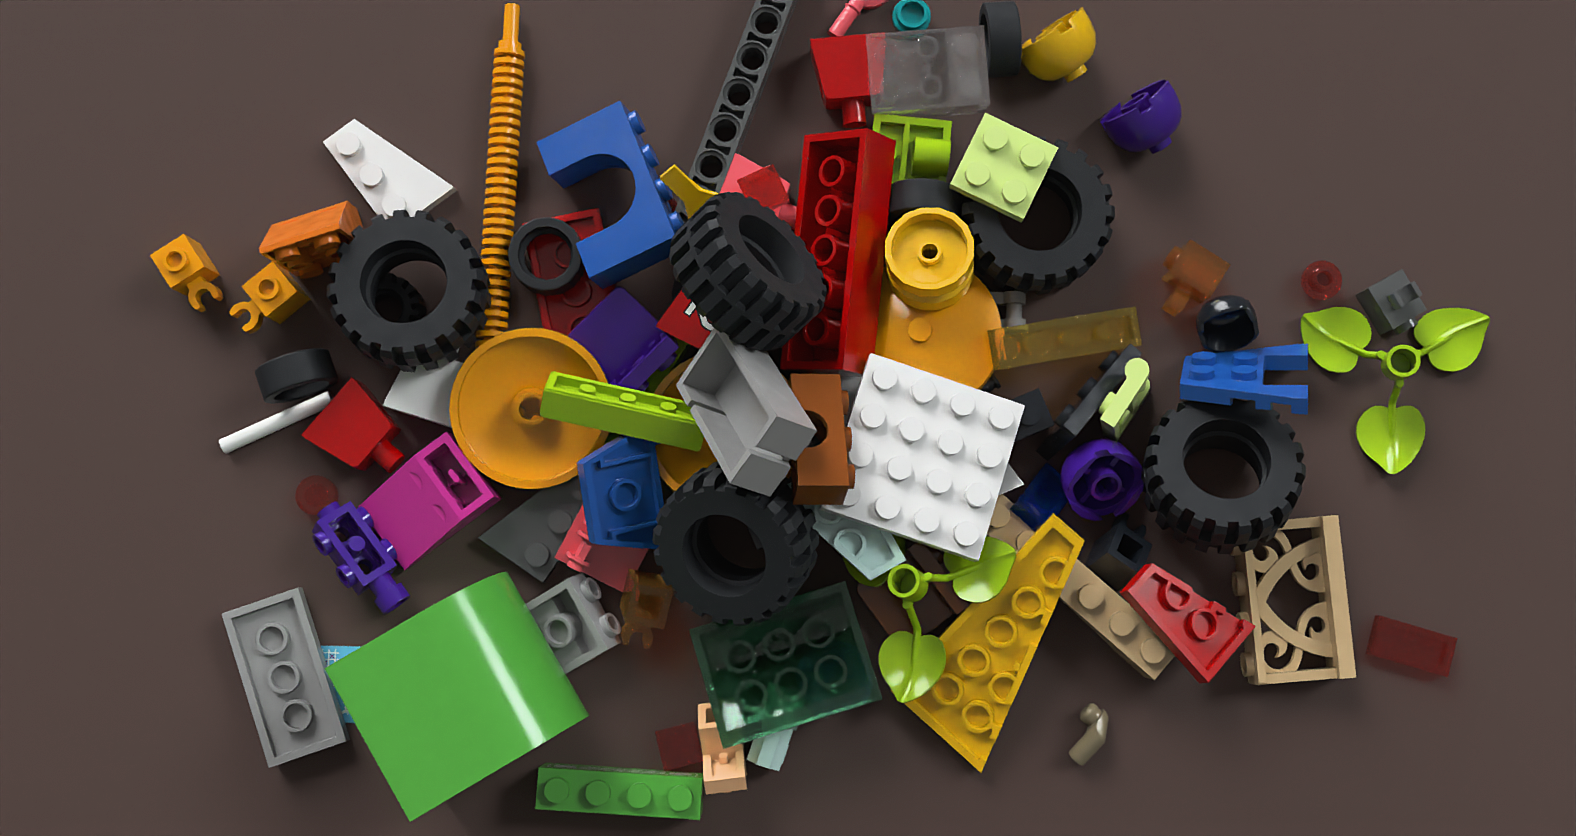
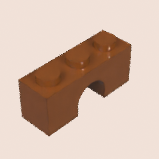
M790 374L788 386L817 429L814 436L821 443L815 447H806L796 461L792 459L790 472L793 505H843L848 489H854L855 467L854 464H848L847 452H850L852 447L851 427L844 426V415L848 414L849 409L848 391L841 390L840 374Z

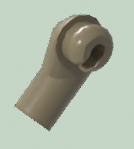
M1089 703L1081 711L1080 720L1087 724L1088 727L1084 736L1069 751L1071 758L1081 766H1084L1098 751L1106 739L1109 717L1104 709L1100 710L1094 703Z

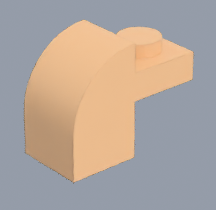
M738 699L698 704V730L703 754V777L706 795L746 790L747 770Z

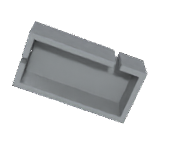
M713 328L676 384L686 405L691 407L690 412L730 484L771 496L791 468L788 461L790 459L796 461L817 432V429L767 351L748 349L744 343L737 344L729 339V335L724 332L720 333L715 328Z

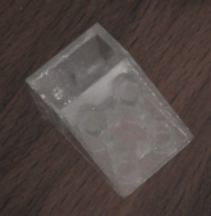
M984 25L865 35L872 114L952 116L984 113L990 105Z

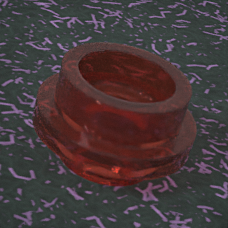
M1324 260L1315 261L1304 269L1301 276V284L1305 293L1311 298L1326 300L1336 295L1340 290L1342 275L1333 263ZM1319 273H1323L1328 277L1327 286H1322L1318 283L1317 275Z

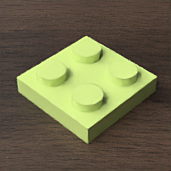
M985 113L949 188L1022 223L1058 147Z

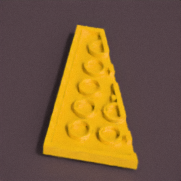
M1054 513L1016 552L1015 562L1003 590L990 601L984 603L970 602V606L964 609L938 637L943 642L946 651V665L943 674L933 688L925 695L904 703L980 773H982L1084 544V540Z

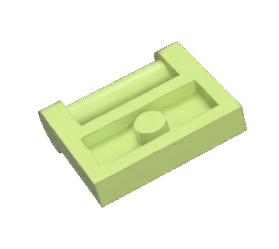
M1140 358L1131 359L1126 363V380L1117 394L1110 392L1106 396L1098 410L1102 414L1100 422L1103 435L1115 442L1119 440L1150 391V381L1148 379L1149 366L1145 360Z

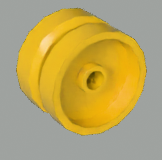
M919 208L904 214L896 221L885 240L887 278L893 293L905 304L919 310H940L954 305L967 293L974 278V239L968 225L955 213L942 208Z

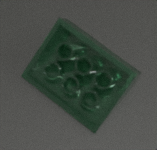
M845 581L795 596L782 611L774 613L770 619L760 623L752 620L749 625L736 626L733 625V620H729L725 625L711 622L689 629L723 749L883 700Z

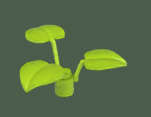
M1332 307L1317 312L1305 313L1301 318L1300 327L1302 341L1304 344H1308V354L1317 365L1329 372L1347 373L1351 371L1358 361V356L1381 361L1383 374L1394 381V387L1388 401V408L1373 406L1366 410L1357 422L1356 438L1359 446L1370 459L1388 474H1396L1414 460L1425 438V422L1420 411L1413 406L1396 408V402L1401 388L1404 386V380L1417 372L1421 363L1420 357L1426 354L1430 364L1438 370L1456 372L1467 368L1475 361L1481 351L1484 336L1490 323V317L1481 312L1465 308H1442L1431 311L1418 321L1413 330L1416 342L1423 348L1416 350L1409 345H1398L1387 353L1382 350L1375 352L1363 349L1371 340V327L1367 319L1360 312L1351 308Z
M892 534L905 557V538ZM986 536L979 561L974 562L945 552L943 560L950 572L948 574H931L930 572L923 574L909 564H900L870 581L843 557L849 573L859 583L870 587H878L887 580L890 591L903 599L902 606L907 611L914 633L897 631L891 634L883 642L879 651L880 671L898 702L907 703L925 695L938 682L946 665V651L943 642L933 635L921 636V626L913 608V602L919 601L925 596L928 590V583L949 582L952 580L955 593L963 600L972 603L990 601L1003 590L1008 581L1017 556L1016 550L1002 540Z

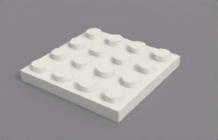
M870 353L846 427H851L852 447L851 451L847 452L848 464H854L855 486L854 489H848L843 505H820L819 510L974 562L979 561L1025 405Z

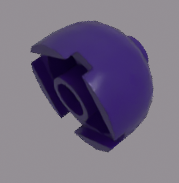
M1165 79L1136 91L1131 95L1133 99L1122 107L1119 102L1100 119L1105 132L1116 146L1129 152H1141L1149 149L1151 154H1154L1171 144L1172 140L1169 136L1178 128L1182 118V111L1175 90L1170 82Z
M1092 439L1079 444L1068 454L1062 466L1060 483L1072 510L1082 518L1099 521L1103 520L1101 515H1108L1113 512L1116 517L1126 512L1136 503L1144 487L1143 480L1141 479L1143 469L1136 457L1121 443L1108 439Z

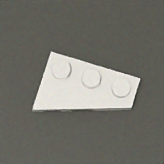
M355 119L323 141L377 215L382 214L385 220L393 218V211L406 209L410 217H415L417 210L429 212L457 191L445 180Z

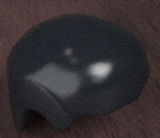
M1217 296L1204 303L1196 316V329L1201 345L1208 350L1215 352L1235 351L1250 344L1259 334L1255 309L1249 300H1245L1240 296Z

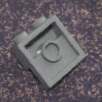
M583 572L564 580L526 603L565 674L621 643L618 636L621 632L619 621L613 614L605 613L598 600L601 598L599 585L594 579L586 578Z

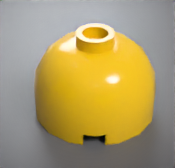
M1082 7L1078 11L1074 10L1041 30L1042 33L1035 38V42L1032 43L1031 39L1022 44L1021 62L1032 75L1047 81H1055L1064 77L1068 83L1087 71L1084 64L1094 53L1096 32L1091 20Z

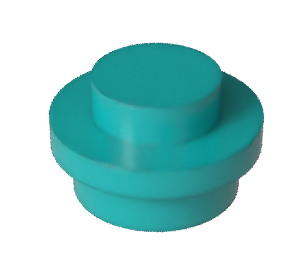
M901 0L893 10V25L898 32L905 36H918L926 31L930 24V9L923 0Z

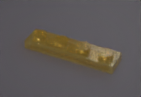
M1136 306L987 330L994 370L1125 348L1130 343L1134 347L1142 345Z

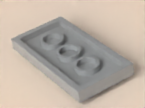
M298 587L222 613L268 767L270 768L349 741L350 737L333 683L324 669L327 667L303 587Z

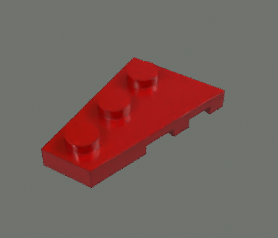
M1153 563L1143 565L1120 591L1123 598L1199 684L1209 683L1256 627L1245 619L1239 620L1226 612L1227 608L1216 601H1208L1193 592L1191 586Z

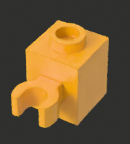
M182 234L150 255L169 287L188 296L189 303L194 309L200 312L206 310L201 302V296L205 292L210 291L212 297L218 301L223 299L222 291L210 283L220 274L199 242Z
M272 261L241 286L251 300L235 304L229 313L231 316L239 318L243 313L250 312L251 319L242 329L251 334L260 329L264 316L281 324L307 303L310 298L287 270Z

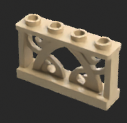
M1338 515L1288 519L1284 527L1278 528L1273 537L1278 541L1283 551L1280 557L1271 547L1263 546L1267 555L1264 560L1259 561L1254 557L1253 549L1242 552L1239 546L1234 547L1230 554L1235 556L1236 572L1232 573V588L1234 595L1239 596L1241 612H1237L1236 618L1239 620L1245 619L1256 626L1244 640L1245 652L1240 655L1241 671L1244 677H1248V682L1254 685L1356 678ZM1311 528L1312 539L1292 548L1289 540L1281 531ZM1301 561L1303 570H1306L1307 565L1314 564L1316 576L1311 580L1306 579L1302 575L1297 562ZM1288 569L1300 586L1309 591L1318 592L1319 603L1308 607L1299 617L1296 630L1285 624L1266 603L1273 587ZM1255 571L1263 573L1257 584ZM1315 616L1320 618L1322 630L1315 632L1310 627L1309 637L1305 636L1309 620ZM1261 622L1269 629V631L1262 633ZM1273 643L1276 646L1277 653L1274 658L1282 656L1286 652L1288 644L1293 646L1292 657L1286 666L1281 669H1273L1267 665L1264 659V648L1267 644ZM1303 651L1325 656L1326 667L1297 670Z

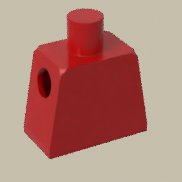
M885 32L810 39V57L824 107L828 110L842 109L843 127L845 128L865 126L867 124L865 106L879 104Z
M352 377L301 434L308 441L362 471H366L375 461L388 473H392L405 458V455L391 444L401 431V428L368 387Z

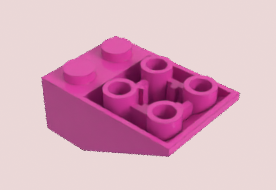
M446 431L410 458L358 507L362 506L368 511L374 522L373 528L381 539L385 538L393 545L397 553V561L404 570H407L502 498L487 477L463 454L455 436Z

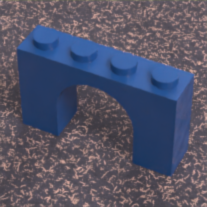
M621 101L536 142L549 176L563 189L607 168H623L633 173L636 186L635 197L626 215L616 224L576 243L589 279L602 289L669 258L672 237L684 224L680 214L677 211L672 212L668 202L673 199L670 188L658 178L654 167L659 165V160L652 146L649 143L645 145L641 134L646 132V129L636 110L630 112Z

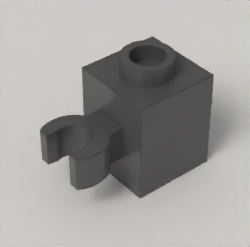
M1403 269L1355 295L1379 335L1391 330L1396 335L1405 332L1417 325L1418 322L1415 317L1427 310L1420 299V296L1423 295L1415 281H1409Z

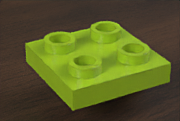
M874 113L872 130L896 140L892 184L900 180L912 178L936 179L946 182L951 152L952 121Z

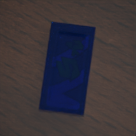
M1046 463L1036 473L1010 508L1014 514L1035 532L1052 513L1058 516L1067 503L1060 483L1061 474L1050 464Z

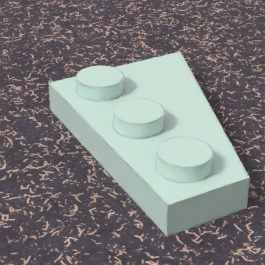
M803 505L806 510L812 509L816 522L811 528L817 530L823 539L869 581L906 561L891 533L819 510L820 505Z

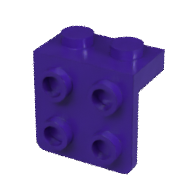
M620 286L614 288L568 334V337L580 343L594 356L603 369L609 384L639 391H645L649 385L647 379L657 369L663 372L678 356L675 352L679 348L677 339L657 328L658 320L624 287Z

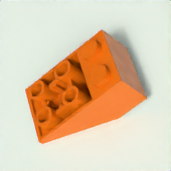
M347 200L272 224L259 246L260 254L296 277L300 276V278L304 279L318 276L324 272L323 268L330 266L332 262L339 263L341 258L336 251L340 244L345 242L349 245L354 239L351 232L359 225L363 228L358 209Z

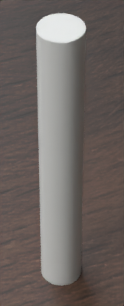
M326 391L220 439V447L225 454L230 453L322 411L333 399L330 391Z

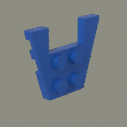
M1308 344L1218 353L1201 351L1193 353L1191 356H1185L1180 379V399L1231 405L1233 404V398L1255 401V409L1272 410L1273 403L1291 405V413L1308 414V385H1263L1265 370H1308Z
M619 435L576 462L590 543L641 549H657L659 545H654L652 539L653 529L658 525L657 515L664 506L655 448L656 445L662 443Z

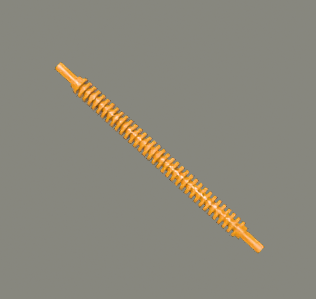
M515 3L505 4L503 38L498 42V47L494 49L495 58L493 59V66L495 68L492 71V76L494 77L492 79V87L494 88L491 89V96L493 98L490 102L493 108L490 109V116L492 118L489 119V126L492 128L489 129L488 133L491 137L488 139V146L491 148L487 149V155L490 158L487 159L486 164L490 168L486 169V176L489 178L485 180V185L489 188L485 189V196L488 198L484 199V206L488 208H485L483 211L484 217L487 218L483 219V226L486 228L482 230V236L485 239H482L481 246L485 247V249L481 250V256L485 259L481 260L484 268H487L485 270L490 281L488 291L491 294V308L484 311L488 318L484 330L476 331L475 335L476 338L483 340L475 341V348H478L492 337L503 333L500 330L508 329V323L500 320L509 319V313L501 310L509 309V302L502 300L510 299V292L504 290H508L511 287V283L506 280L511 279V272L507 271L511 269L508 261V250L511 243L509 239H512L514 236V232L510 229L514 228L515 222L511 219L515 218V211L511 209L516 207V202L512 199L516 198V191L513 189L517 188V181L514 179L517 178L518 172L514 169L518 168V161L515 159L519 158V152L516 149L519 148L520 144L517 139L520 138V131L518 129L521 128L519 119H521L520 109L522 108L521 99L523 96L521 90L523 89L522 79L524 78V72L522 70L525 64L523 61L525 59V52L521 50L522 44L518 42L520 5Z

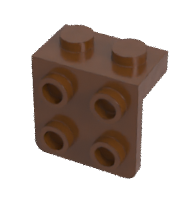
M917 542L906 549V561L901 564H909L923 574L927 572L931 574H946L940 566L944 560L938 549ZM887 580L878 587H870L861 583L857 586L858 595L889 636L897 631L914 633L907 611L902 606L903 599L890 591ZM953 580L949 582L928 583V590L921 600L913 602V608L921 626V636L928 634L953 614L958 615L970 606L967 601L955 593Z

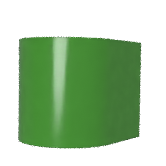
M508 572L492 575L452 594L324 668L410 822L589 716Z

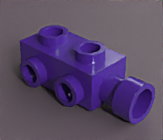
M335 501L318 512L317 517L319 520L316 521L312 530L314 534L312 536L313 542L322 555H329L337 566V576L345 587H352L358 596L370 589L376 597L374 602L383 615L390 613L410 598L411 595L403 584H397L391 576L397 566L394 561L397 559V553L393 545L385 538L379 541L371 530L374 526L373 519L364 507L360 506L356 509L351 501L340 506ZM335 533H343L347 541L341 542ZM365 564L368 566L370 573L364 574L358 565Z

